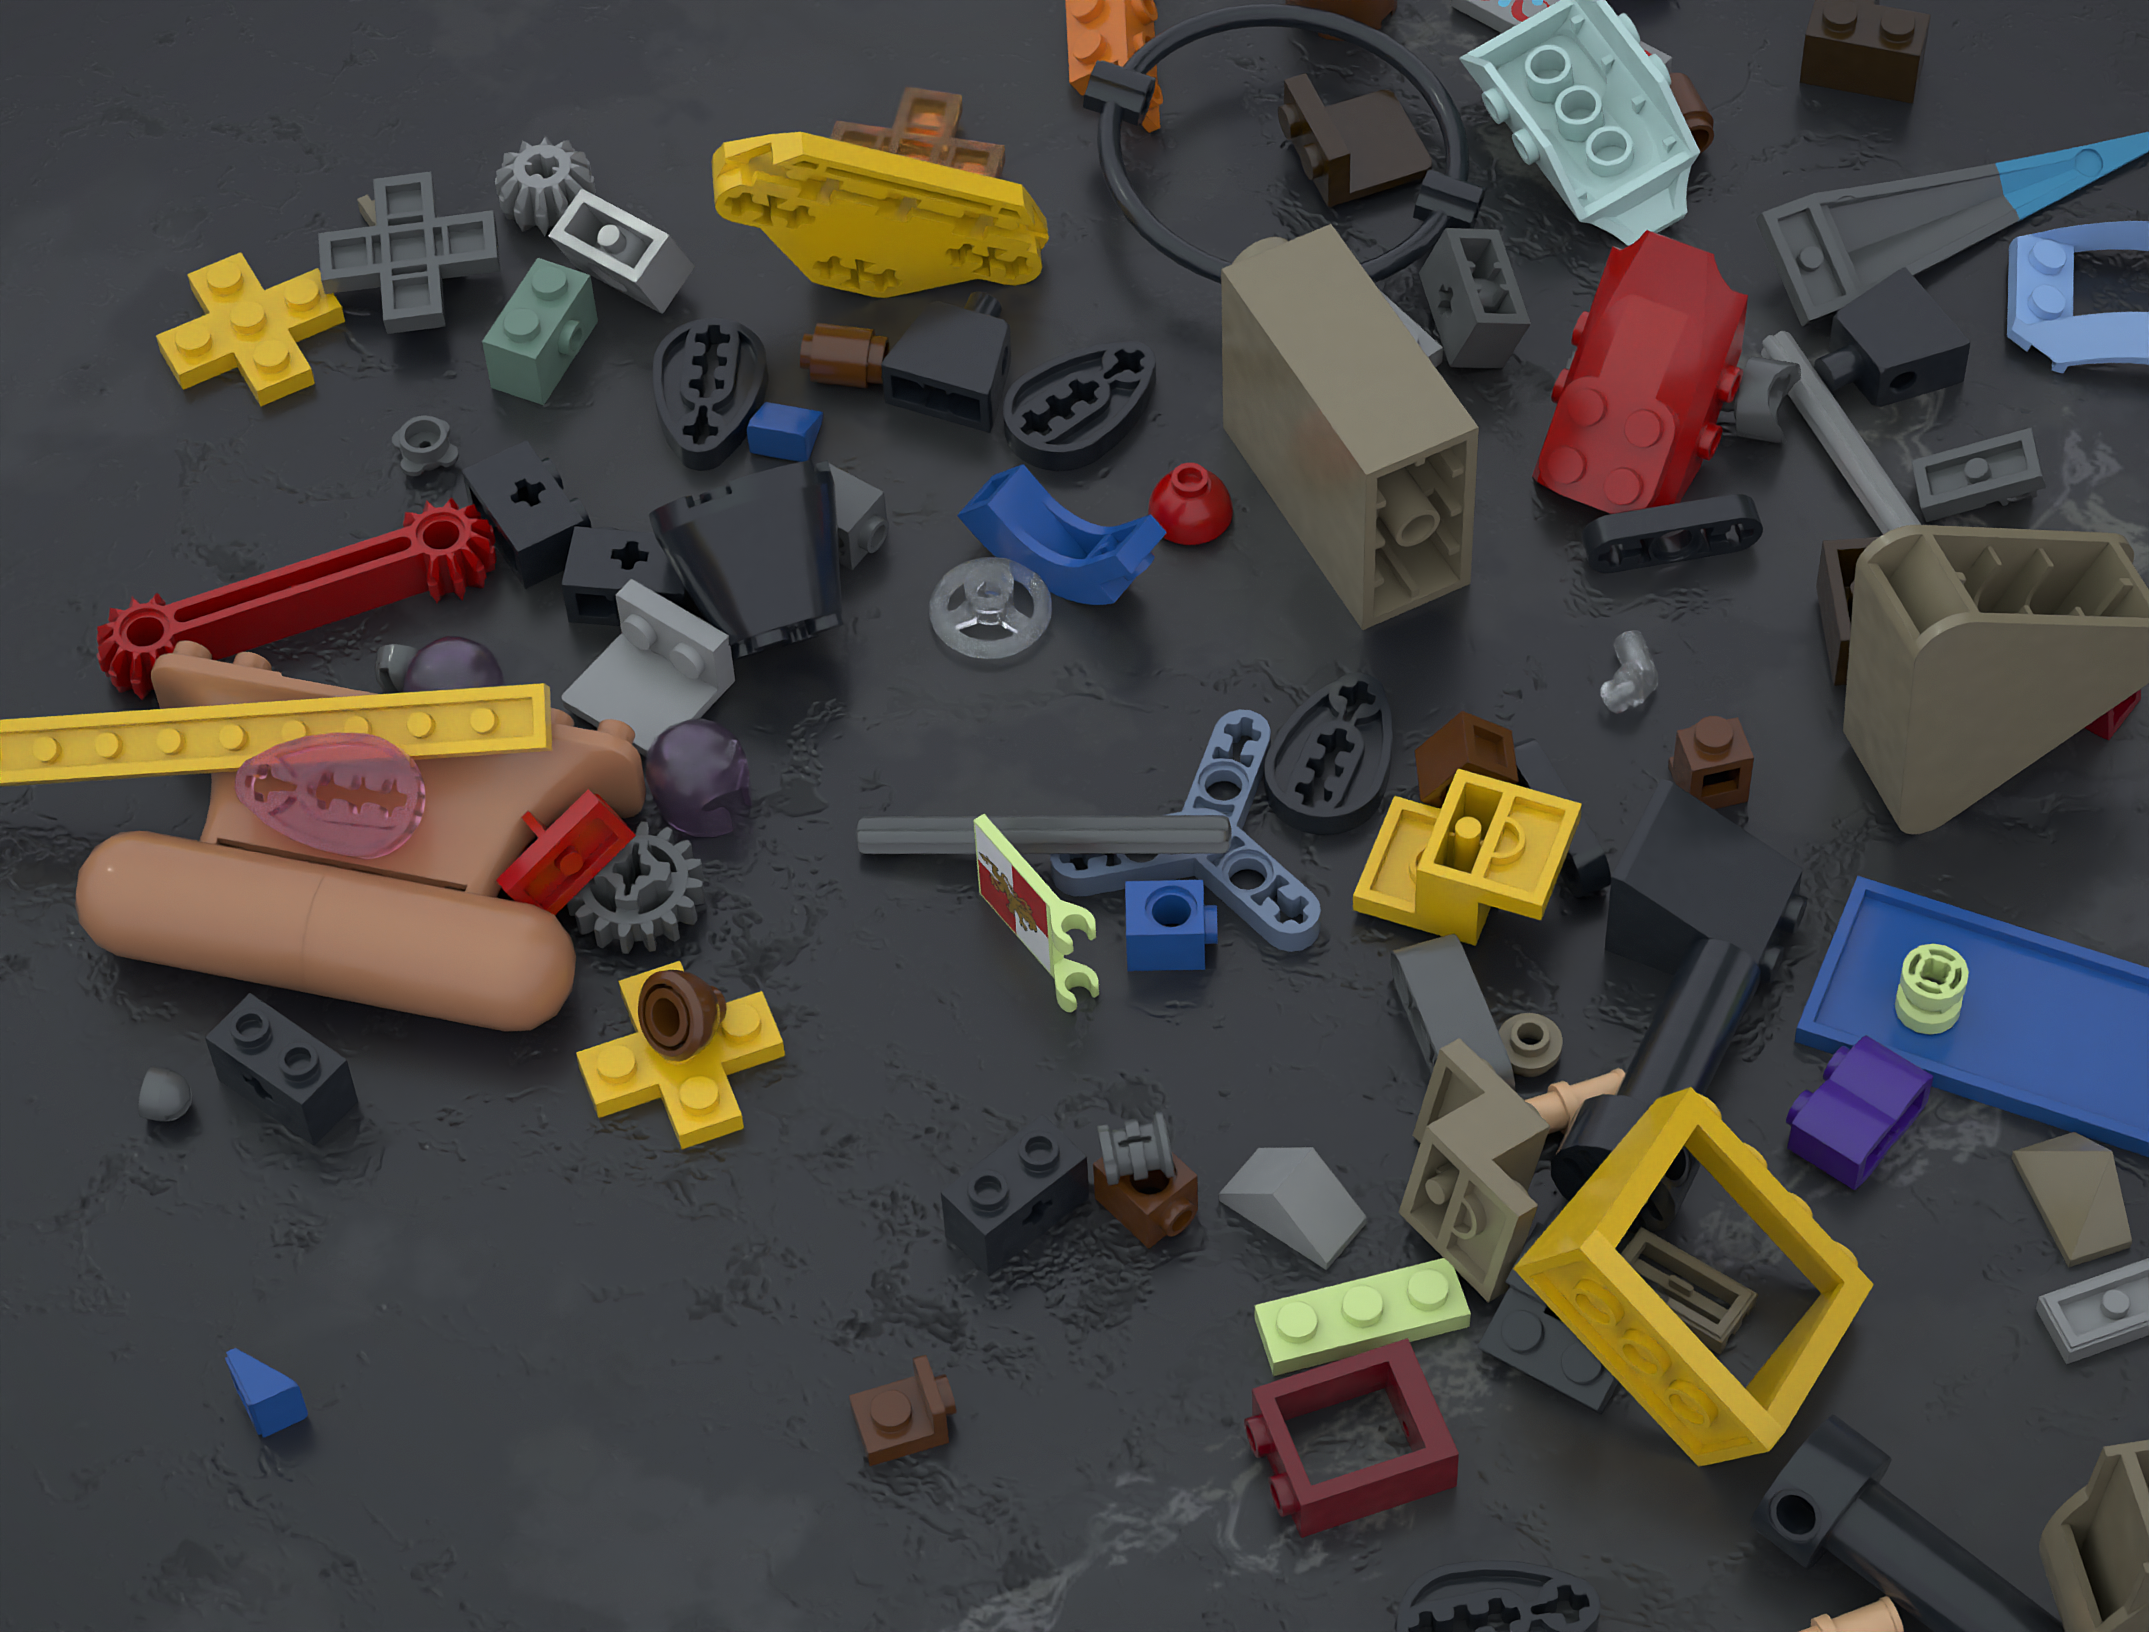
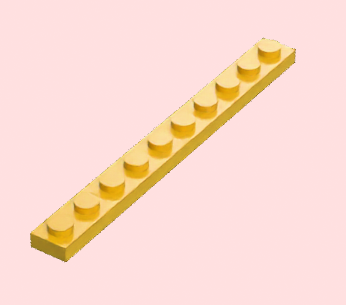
M542 683L0 720V787L552 751L550 687Z

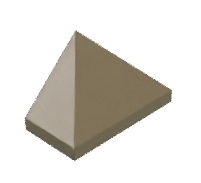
M2072 1132L2013 1151L2011 1159L2068 1268L2131 1248L2132 1237L2111 1150L2076 1132Z

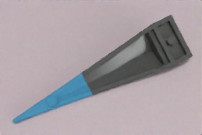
M2149 132L1944 173L1817 192L1764 211L1755 220L1800 324L1804 327L1834 316L1840 309L1896 271L1906 267L1916 277L2149 152Z

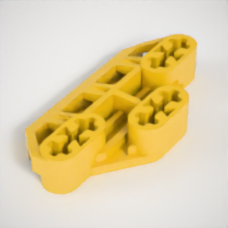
M804 132L768 134L724 142L713 154L711 162L714 201L717 213L722 218L731 222L760 228L799 270L816 284L871 297L888 298L974 279L1016 286L1034 280L1041 273L1043 267L1041 251L1049 240L1047 220L1022 184Z

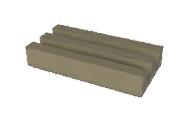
M1642 1227L1621 1253V1256L1638 1274L1660 1285L1670 1298L1667 1305L1706 1347L1718 1354H1721L1727 1346L1730 1335H1735L1741 1327L1745 1314L1749 1315L1756 1306V1292ZM1639 1255L1647 1256L1727 1302L1731 1307L1727 1310L1694 1291V1287L1675 1275L1668 1276L1638 1258Z

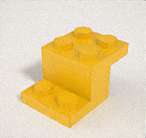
M1457 769L1441 809L1394 796L1353 894V910L1440 936L1455 934L1460 942L1474 946L1477 944L1491 906L1542 920L1580 822L1582 804L1462 769Z

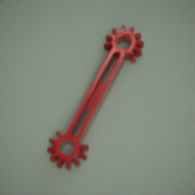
M451 497L443 507L435 508L426 500L422 514L405 512L404 528L168 605H166L165 600L162 599L158 592L148 603L143 604L132 596L128 609L110 608L109 623L97 627L98 634L96 639L99 645L97 647L99 651L97 659L101 671L111 678L112 684L117 687L119 693L133 689L134 693L143 700L151 690H154L151 671L155 661L160 655L173 653L176 644L180 641L196 642L209 650L212 660H219L426 591L430 592V596L434 598L436 603L446 593L452 592L463 601L467 586L484 588L486 573L495 570L497 556L494 546L496 543L494 530L489 525L488 520L481 518V514L477 511L474 504L459 509V505Z

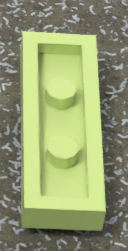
M1445 1258L1255 1305V1321L1273 1376L1348 1358L1408 1338L1409 1342L1467 1328L1470 1327L1471 1316L1455 1268Z

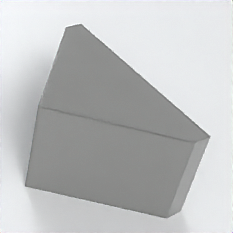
M1313 1147L1258 1148L1219 1193L1220 1202L1325 1270L1333 1264L1367 1222L1366 1215Z

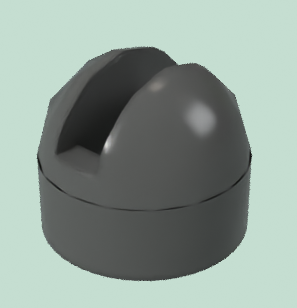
M391 644L380 647L377 651L374 668L376 682L387 694L415 691L419 688L424 678L427 661L426 655L418 649L405 645Z
M155 1066L150 1067L145 1075L140 1091V1117L165 1122L175 1121L185 1115L192 1103V1092L186 1079L173 1070Z

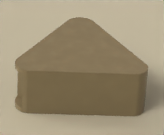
M1906 525L1881 535L1861 553L1855 570L1843 732L1901 831L1907 834H1921L1942 826L2149 683V589L2132 564L2134 561V551L2124 536L2117 533Z

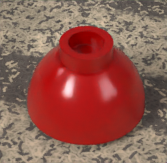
M1183 463L1158 481L1149 499L1148 515L1151 514L1167 532L1163 538L1178 544L1196 545L1217 538L1228 528L1233 517V506L1230 493L1218 476L1199 464Z

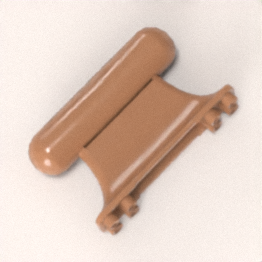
M180 641L176 644L173 653L160 655L151 671V680L160 709L378 695L284 677L280 672L271 671L272 666L264 657L252 652L238 653L233 664L212 660V655L207 648L192 641ZM551 708L552 751L211 773L210 806L199 841L150 831L120 832L93 849L78 874L75 905L79 923L97 946L120 957L500 1031L532 1030L556 1016L572 992L576 954L571 937L554 914L532 904L498 898L502 887L496 879L522 855L524 850L537 837L521 818L527 810L546 827H549L588 789L593 794H599L620 818L634 817L642 810L647 792L641 757L638 750L633 746L635 731L628 724L614 719L602 720L598 725L597 731L574 727V721L571 716L559 709Z

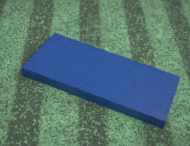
M1857 876L1797 1025L1794 1042L1834 1055L1840 1047L1846 1046L1851 1049L1862 1037L1867 1035L1933 1075L1931 1087L2149 1157L2148 967ZM1939 944L1957 951L1966 961L1969 971L1960 1016L1953 1027L1943 1033L1931 1035L1917 1033L1903 1024L1895 1010V1000L1898 985L1900 984L1902 966L1909 952L1921 945Z

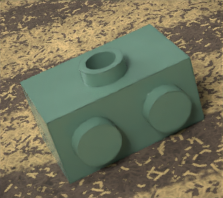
M540 258L536 259L482 341L491 388L541 405L546 403L598 322L591 276L589 274Z

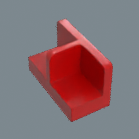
M588 789L549 828L527 810L521 818L536 834L538 839L496 881L516 902L532 904L556 915L636 835L599 794H593Z

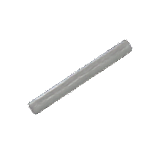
M1780 331L1774 336H1767L1762 342V357L1798 363L1800 365L1801 380L1793 385L1788 395L1881 532L1885 534L1898 527L1921 525L1792 335L1786 331Z

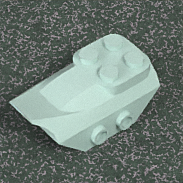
M1560 0L1461 56L1459 60L1482 89L1484 105L1497 124L1505 121L1513 132L1512 140L1521 158L1528 165L1536 162L1579 222L1593 224L1630 246L1646 230L1658 233L1685 217L1688 212L1686 195L1689 172L1692 164L1700 154V150L1669 87L1671 85V78L1666 66L1656 54L1648 56L1639 45V34L1630 18L1625 13L1617 16L1606 0Z

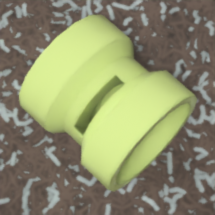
M1927 944L1910 951L1904 959L1900 984L1896 994L1895 1010L1898 1018L1906 1027L1917 1033L1931 1035L1943 1033L1956 1023L1960 1016L1969 974L1966 961L1957 951L1945 945Z

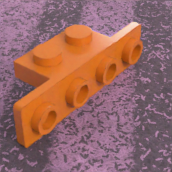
M1065 0L1069 83L1083 96L1097 60H1103L1123 67L1138 49L1155 37L1154 21L1158 18V12L1154 1ZM1157 64L1146 74L1156 78L1154 93L1142 126L1148 133L1160 129L1159 105L1163 103V95L1157 80Z

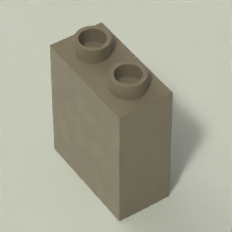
M1332 224L1290 241L1282 237H1269L1253 243L1237 256L1232 265L1221 269L1224 430L1362 630L1469 585L1471 582L1479 427Z

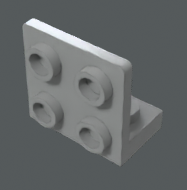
M630 579L616 594L622 633L562 694V703L564 708L597 728L599 723L606 719L619 720L628 724L635 731L633 746L640 754L657 762L669 752L734 683L735 675L731 647L729 646V635L635 580Z

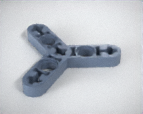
M1239 709L1231 711L1219 719L1207 745L1182 812L1166 814L1224 815L1228 817L1232 828V839L1228 852L1224 854H1158V856L1148 862H1135L1126 857L1125 854H1114V866L1107 865V855L1050 854L1051 878L1059 890L1071 896H1089L1125 889V881L1175 880L1195 876L1197 879L1203 880V884L1267 942L1279 950L1289 952L1303 950L1316 941L1321 929V909L1315 895L1242 831L1264 774L1265 758L1271 746V729L1268 721L1261 714L1251 710ZM1241 736H1249L1252 740H1247L1240 755V763L1233 760V743H1238ZM1230 781L1236 784L1241 789V792L1233 799L1222 801L1210 797L1206 790L1215 782ZM1082 857L1085 865H1088V869L1076 871L1074 864L1071 863V859ZM1251 869L1261 873L1266 880L1255 889L1245 890L1233 885L1230 878L1240 870ZM1276 894H1277V904L1273 901V899L1275 898ZM1280 910L1291 918L1302 914L1303 923L1298 924L1290 919L1282 924L1280 922Z

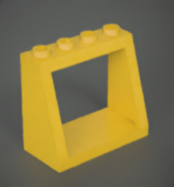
M1692 1087L1655 1100L1513 1269L1695 1464L1700 1467L1769 1452L1787 1430L1874 1284L1858 1268V1261L1854 1254L1844 1245L1833 1241L1813 1219L1812 1211L1805 1201L1797 1195L1788 1192L1769 1172L1763 1156L1752 1146L1743 1143L1721 1120L1722 1116L1717 1106L1705 1096L1696 1093ZM1683 1145L1821 1293L1746 1388L1742 1386L1615 1249Z

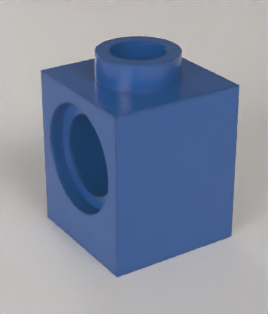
M1203 880L1125 881L1127 971L1205 970V944H1218L1217 905H1204ZM1166 924H1179L1180 926H1177V927H1166V926H1163V925H1166Z

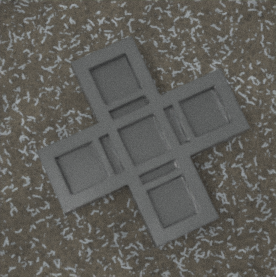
M431 171L373 179L376 226L318 233L321 282L325 294L381 287L383 321L387 334L445 327L442 279L501 271L497 223L494 211L437 217L435 184Z

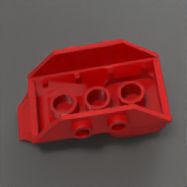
M1646 230L1638 240L1624 249L1612 246L1590 312H1582L1575 325L1571 344L1576 346L1577 349L1570 369L1564 368L1561 371L1552 391L1551 401L1556 403L1557 406L1532 475L1536 482L1560 495L1610 514L1681 502L1699 471L1703 459L1710 461L1717 450L1722 436V426L1716 425L1724 402L1731 403L1743 376V369L1737 367L1742 353L1748 295L1730 289L1718 270L1713 253Z

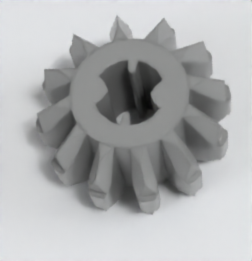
M546 136L540 145L531 146L522 140L519 153H504L502 168L496 171L495 186L501 210L505 213L506 219L516 220L522 232L538 226L545 236L549 228L557 224L581 188L592 194H595L596 190L594 177L591 176L590 162L586 159L584 152H577L572 148L569 140L555 146L551 144Z

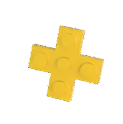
M241 252L187 274L191 290L206 315L156 335L160 352L182 390L238 368L259 405L264 406L315 384L312 369L296 342L345 322L342 306L334 293L325 294L321 282V272L318 268L266 290L262 288Z
M677 961L618 981L622 999L636 1033L576 1052L598 1118L662 1098L680 1147L685 1149L744 1129L742 1114L727 1075L784 1057L785 1051L783 1040L763 992L760 991L726 1003L727 1010L724 1020L719 1023L718 1030L710 1044L697 1055L676 1062L667 1060L656 1053L646 1040L640 1027L638 1018L639 995L643 984L652 974L665 970L684 971L681 962Z

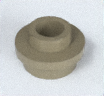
M1535 1013L1515 1015L1506 1020L1498 1031L1507 1051L1513 1073L1523 1077L1542 1075L1553 1067L1561 1056L1563 1046L1561 1031L1552 1020L1543 1015ZM1532 1038L1540 1042L1528 1045L1521 1042L1520 1039Z

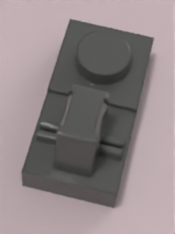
M2032 428L1911 460L1920 507L1926 522L1981 508L1988 503L1999 501L2002 506H2007L2008 503L2031 497L2033 499L2038 497L2037 490L2046 488Z

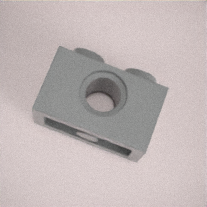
M582 188L548 235L576 268L661 314L664 313L695 268V265L669 234Z

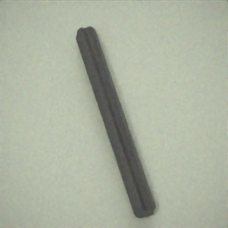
M1224 815L987 816L1019 854H1224L1229 851L1232 839L1231 824L1229 818ZM863 816L858 820L856 842L859 851L863 854H976L973 820L979 816Z

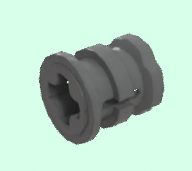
M1161 1110L1154 1112L1151 1123L1139 1125L1137 1118L1125 1120L1124 1128L1111 1130L1108 1124L1097 1126L1108 1186L1118 1184L1120 1177L1133 1174L1135 1181L1147 1179L1148 1171L1161 1169L1167 1178L1174 1177L1171 1145L1165 1117H1163Z

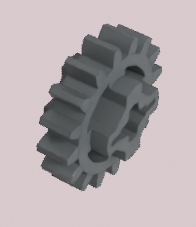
M641 821L637 827L636 836L567 903L569 915L576 917L578 931L583 935L594 930L597 946L604 948L614 938L620 940L622 953L629 954L634 941H643L645 947L651 952L656 950L657 936L664 934L674 942L680 939L677 924L679 921L692 925L696 923L695 905L705 903L702 863L700 859H694L692 845L688 840L675 845L673 830L669 827L664 828L657 836L650 835L648 822Z

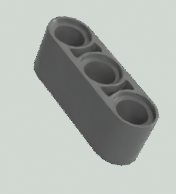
M1450 934L1390 951V965L1394 983L1431 1075L1440 1048L1460 1038L1480 1058L1486 1060L1493 1067L1496 1074L1515 1091L1514 1074L1507 1051L1459 938L1455 934Z

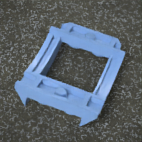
M2117 221L2076 225L2019 236L2013 239L2009 246L2008 338L2025 351H2028L2031 345H2033L2052 360V371L2064 373L2068 366L2083 364L2133 363L2149 365V312H2110L2073 316L2074 253L2091 250L2149 251V221Z

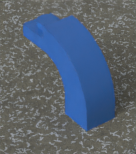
M1024 464L992 475L957 515L972 534L995 557L1018 575L1059 597L1090 605L1115 603L1134 579L1154 561L1155 555L1151 550L1167 533L1151 514L1114 527L1100 526L1087 522L1060 505Z

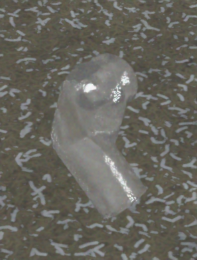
M1638 630L1625 632L1615 639L1613 646L1621 667L1614 673V679L1603 683L1600 689V695L1610 711L1615 713L1625 711L1630 705L1633 707L1639 706L1657 688L1659 680L1658 671L1644 636Z

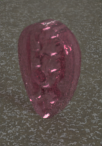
M335 732L305 736L277 744L246 760L238 769L235 777V791L238 799L266 825L292 840L326 853L355 859L378 858L401 847L418 827L425 806L424 781L414 760L399 746L381 737L366 733ZM271 768L273 777L291 785H297V789L292 792L280 790V792H269L267 802H264V795L254 790L255 779L266 778L268 769ZM331 776H334V784L348 790H358L362 779H365L366 788L381 794L390 793L393 783H397V791L407 795V802L405 807H395L392 817H388L387 808L370 802L363 803L361 812L357 813V805L344 799H333L329 809L326 810V802L316 798V790L318 786H328Z

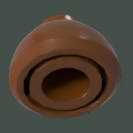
M680 970L659 971L649 976L641 988L638 1000V1018L646 1040L660 1056L676 1062L697 1055L710 1044L718 1030L719 1023L724 1020L727 1010L725 998L718 988L709 986L704 980L690 972Z

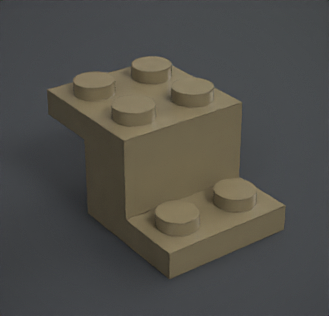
M1458 1038L1439 1050L1412 1135L1421 1144L1398 1213L1489 1303L1508 1291L1509 1286L1505 1281L1523 1250L1538 1208V1204L1529 1197L1527 1192L1550 1125L1541 1117L1533 1105L1525 1102L1496 1074L1493 1067L1486 1060L1480 1058Z

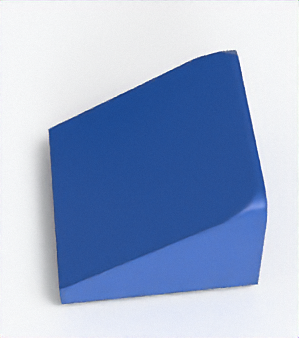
M765 402L750 419L747 426L750 453L798 462L808 461L824 418L823 412Z
M237 1348L226 1352L227 1357H225V1361L233 1384L258 1435L262 1434V1437L265 1438L308 1416L300 1387L295 1381Z

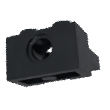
M1537 1222L1515 1265L1548 1228L1547 1226ZM1512 1268L1505 1281L1509 1289L1477 1347L1487 1355L1602 1415L1619 1381L1563 1322L1548 1315L1549 1312L1553 1315L1555 1313ZM1640 1275L1667 1304L1670 1298L1660 1285Z

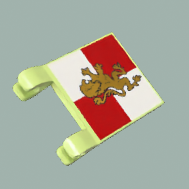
M983 814L973 820L979 893L1054 978L1056 999L1060 1007L1066 1012H1073L1077 1009V1001L1074 994L1069 990L1073 987L1081 986L1088 989L1091 996L1095 998L1099 995V983L1096 973L1090 967L1064 958V955H1069L1074 951L1073 941L1066 932L1071 929H1080L1087 934L1088 939L1093 940L1096 938L1095 919L1087 909L1060 900L988 817Z

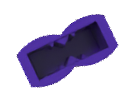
M1867 1035L1862 1037L1851 1049L1842 1046L1833 1055L1824 1071L1823 1080L1825 1082L1814 1093L1804 1090L1790 1108L1786 1117V1124L1791 1126L1787 1149L1851 1189L1856 1190L1872 1174L1890 1147L1903 1136L1922 1112L1928 1102L1934 1076Z

